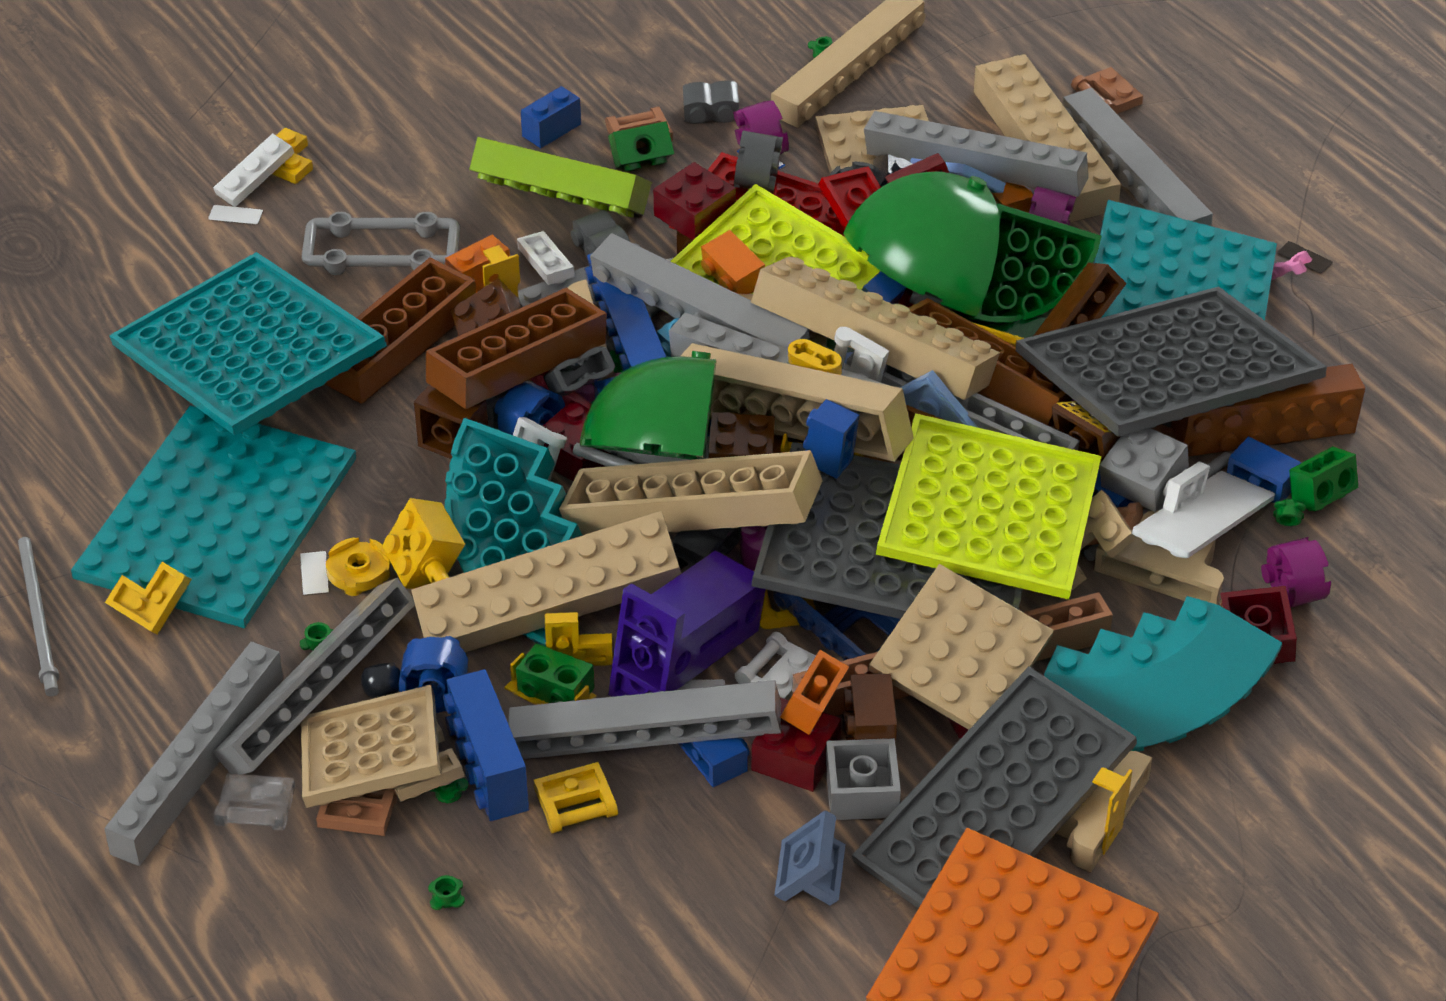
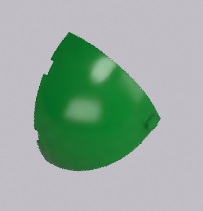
M922 172L896 179L871 194L858 207L844 230L843 234L857 252L864 250L869 255L867 261L903 286L922 296L929 292L942 299V305L977 317L990 285L999 243L998 208L991 191L986 185L987 183L976 176L966 178L946 172Z
M997 203L999 243L994 271L985 299L977 317L954 310V312L967 320L976 322L1009 323L1020 319H1030L1051 310L1061 300L1088 263L1094 262L1102 236Z
M692 351V357H661L626 369L604 387L591 405L582 428L580 446L688 460L705 459L717 360L710 359L711 353Z

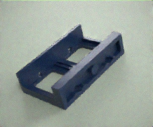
M773 591L775 603L782 610H788L796 617L802 628L812 631L826 649L836 652L843 661L866 655L865 652L843 634L862 618L869 619L888 637L900 621L899 618L836 605L822 616L801 597Z

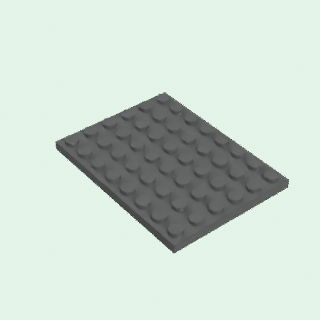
M1219 286L1016 340V352L1117 436H1126L1135 431L1154 428L1163 423L1182 420L1184 417L1206 413L1223 406H1231L1240 401L1259 398L1261 395L1283 391L1296 385L1308 384L1314 380L1326 377L1327 369L1326 365Z
M793 442L790 452L805 451L806 449L803 448V444ZM853 455V460L837 479L819 470L823 481L806 521L798 524L768 525L753 574L752 586L901 619L936 568L876 555L877 544L900 465ZM958 574L1019 609L1023 589Z

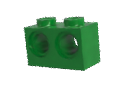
M1333 446L1289 470L1292 499L1305 504L1306 509L1309 511L1322 510L1326 505L1345 497L1346 494L1359 488L1356 454Z
M537 643L516 668L517 690L528 697H535L547 703L575 701V696L586 685L589 686V694L595 688L593 664Z

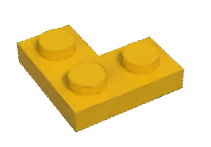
M285 127L276 136L290 144L294 154L272 174L297 184L313 170L311 160L297 155L308 146L307 136Z
M161 562L146 588L121 575L105 603L158 635L192 579L168 564Z
M578 612L545 614L546 647L588 662L594 666L612 665V633L579 635Z

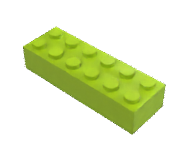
M477 137L469 170L478 173V179L501 186L506 185L525 192H529L530 189L531 192L554 199L556 195V198L578 205H581L582 202V204L598 210L607 211L609 206V211L631 218L634 217L635 213L644 215L652 184L651 181L634 174Z

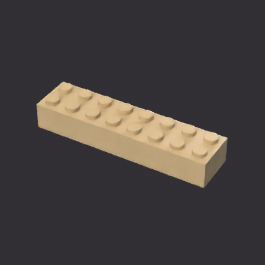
M1026 54L991 61L975 67L974 93L1004 136L1087 152L1089 178L1079 197L1075 196L1076 202L1073 212L1070 214V222L1104 214L1108 200L1119 202L1121 183Z
M787 257L760 269L751 303L834 340L836 330L839 327L851 328L889 350L887 365L915 378L933 370L951 393L963 400L989 386L1000 352L991 349V345L981 340L973 341L965 337L964 333L958 329L944 328L936 324L937 321L931 317L915 315L904 305L886 302L881 295L857 289L856 284L853 282L837 280L831 277L828 271L804 265L803 260L796 257Z
M694 343L681 355L692 357V351L711 353L710 359L717 360L710 419L712 412L775 416L774 434L781 436L787 434L790 438L804 441L808 434L809 427L806 426V421L810 412L814 408L818 409L827 399L860 415L854 448L855 453L895 462L914 439L902 388Z
M811 450L579 469L559 510L563 519L578 524L582 535L659 511L663 513L669 532L798 524L806 521L823 480Z
M659 511L427 584L411 591L423 637L443 638L452 636L459 640L460 647L465 652L544 628L546 613L578 612V617L620 604L622 602L623 589L631 583L652 594L682 573L663 513Z

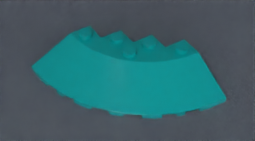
M463 419L451 450L452 458L449 472L446 473L445 509L465 543L457 557L464 573L583 536L577 523L562 518L559 508L567 494L562 485L548 481L555 466L548 448L475 421ZM545 627L522 634L528 639L546 647Z
M1187 596L1176 621L1144 612L1132 638L1100 629L1089 654L1057 645L1044 676L1136 736L1137 744L1131 751L1140 752L1144 751L1146 746L1164 741L1172 743L1185 738L1188 732L1206 723L1211 725L1228 714L1230 707L1240 699H1245L1252 692V687L1260 678H1264L1282 648V642L1220 605Z

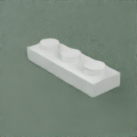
M272 133L213 187L216 195L236 207L294 154L292 146Z
M544 231L517 238L518 249L547 285L561 284L565 280L575 277L573 265Z

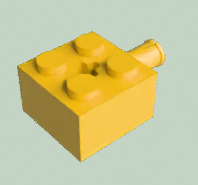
M410 498L403 511L400 512L389 535L385 538L382 547L403 586L406 589H415L450 578L448 573L465 543L441 502Z

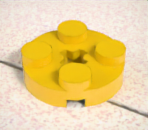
M349 538L334 545L328 553L329 558L326 561V573L329 581L337 588L344 590L349 596H358L363 591L373 589L390 578V560L382 547L383 544L373 539H369L370 543L359 542V538ZM353 563H357V564H359V565H361V564H364V565H362V566H360V567H354L352 564H353Z

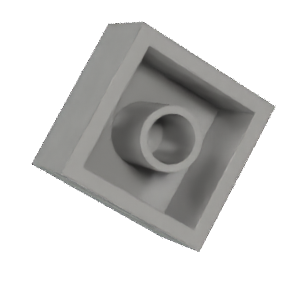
M1151 428L1120 436L1099 465L1101 487L1133 502H1140L1143 507L1157 512L1165 501L1166 496L1163 495V490L1167 481L1189 467L1188 445Z
M895 738L826 742V777L829 810L831 814L836 816V820L887 818L900 804L901 789Z

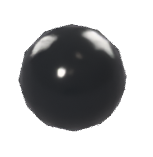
M391 662L365 667L361 675V685L364 692L372 699L398 693L400 669Z

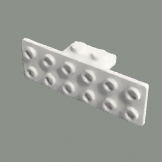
M1199 461L1167 481L1163 490V495L1166 496L1163 508L1134 526L1132 534L1142 538V541L1149 545H1157L1169 550L1176 557L1189 558L1273 501L1275 493L1224 471H1220L1207 479L1210 466Z

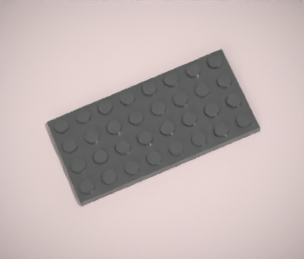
M1028 666L852 854L853 862L919 909L966 828H970L1035 857L1097 789L1098 785L1092 783L1099 770L1104 767L1113 771L1136 746V736Z

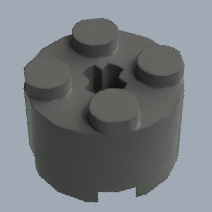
M748 131L742 132L734 187L750 189L757 184L770 193H774L783 137Z

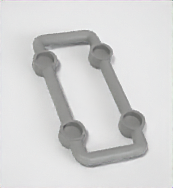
M335 212L329 218H314L307 223L301 257L306 265L325 267L331 275H340L344 273L347 267H412L415 270L429 257L445 264L446 257L458 252L460 225L453 218H437L432 212H421L415 218H351V215L346 212ZM317 229H330L333 235L338 238L348 236L352 229H416L419 235L424 238L434 236L437 229H449L446 255H433L427 249H418L411 255H346L341 249H331L324 255H313Z

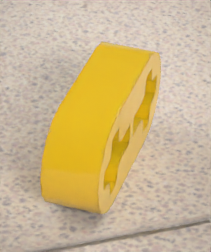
M807 339L794 340L789 344V364L838 375L842 374V358L835 351Z

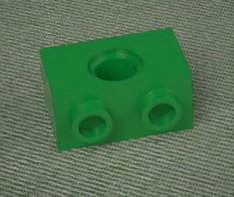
M667 121L616 131L608 136L615 169L624 167L625 172L641 168L640 163L651 162V166L667 163V158L674 154ZM637 141H643L647 145V154H640L637 151Z

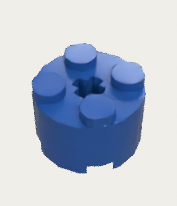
M527 380L522 384L512 387L505 397L500 398L496 402L494 412L498 415V429L513 435L517 420L522 417H526L543 426L565 407V402L562 396Z
M452 636L412 639L407 644V649L403 654L399 677V692L432 685L435 695L436 713L446 711L443 694L448 693L447 679L468 673V657L460 647L459 640Z

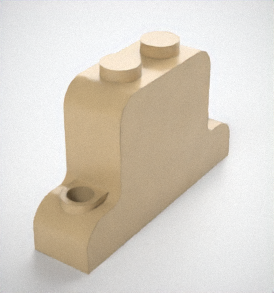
M1152 510L1146 512L1139 523L1156 512ZM1139 537L1113 558L1106 554L1100 543L1096 551L1094 571L1183 601L1189 596L1218 605L1224 579L1223 574L1218 569L1210 566L1213 560L1216 539L1189 558L1176 557L1169 550L1157 545H1149Z
M1130 751L1113 770V772L1125 776L1129 769L1133 770L1124 819L1150 777L1152 757L1137 751ZM1101 786L1097 787L1056 833L1068 838L1067 847L1072 849L1071 860L1073 864L1088 872H1092L1103 854L1102 844L1106 833L1104 831L1109 798L1113 794L1112 791Z

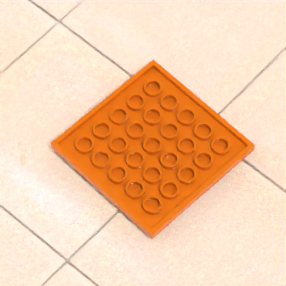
M966 828L866 996V1001H1114L1159 920V913L970 828Z

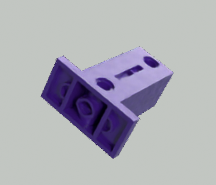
M715 550L652 594L632 583L625 587L622 595L608 695L616 697L677 690L758 632L766 589L752 586L754 571Z

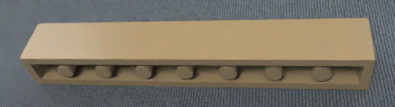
M885 0L772 92L771 100L777 105L783 118L782 121L798 128L819 109L826 106L837 94L843 92L849 84L857 80L867 69L874 66L885 54L890 53L897 44L905 40L915 29L921 27L925 20V1Z

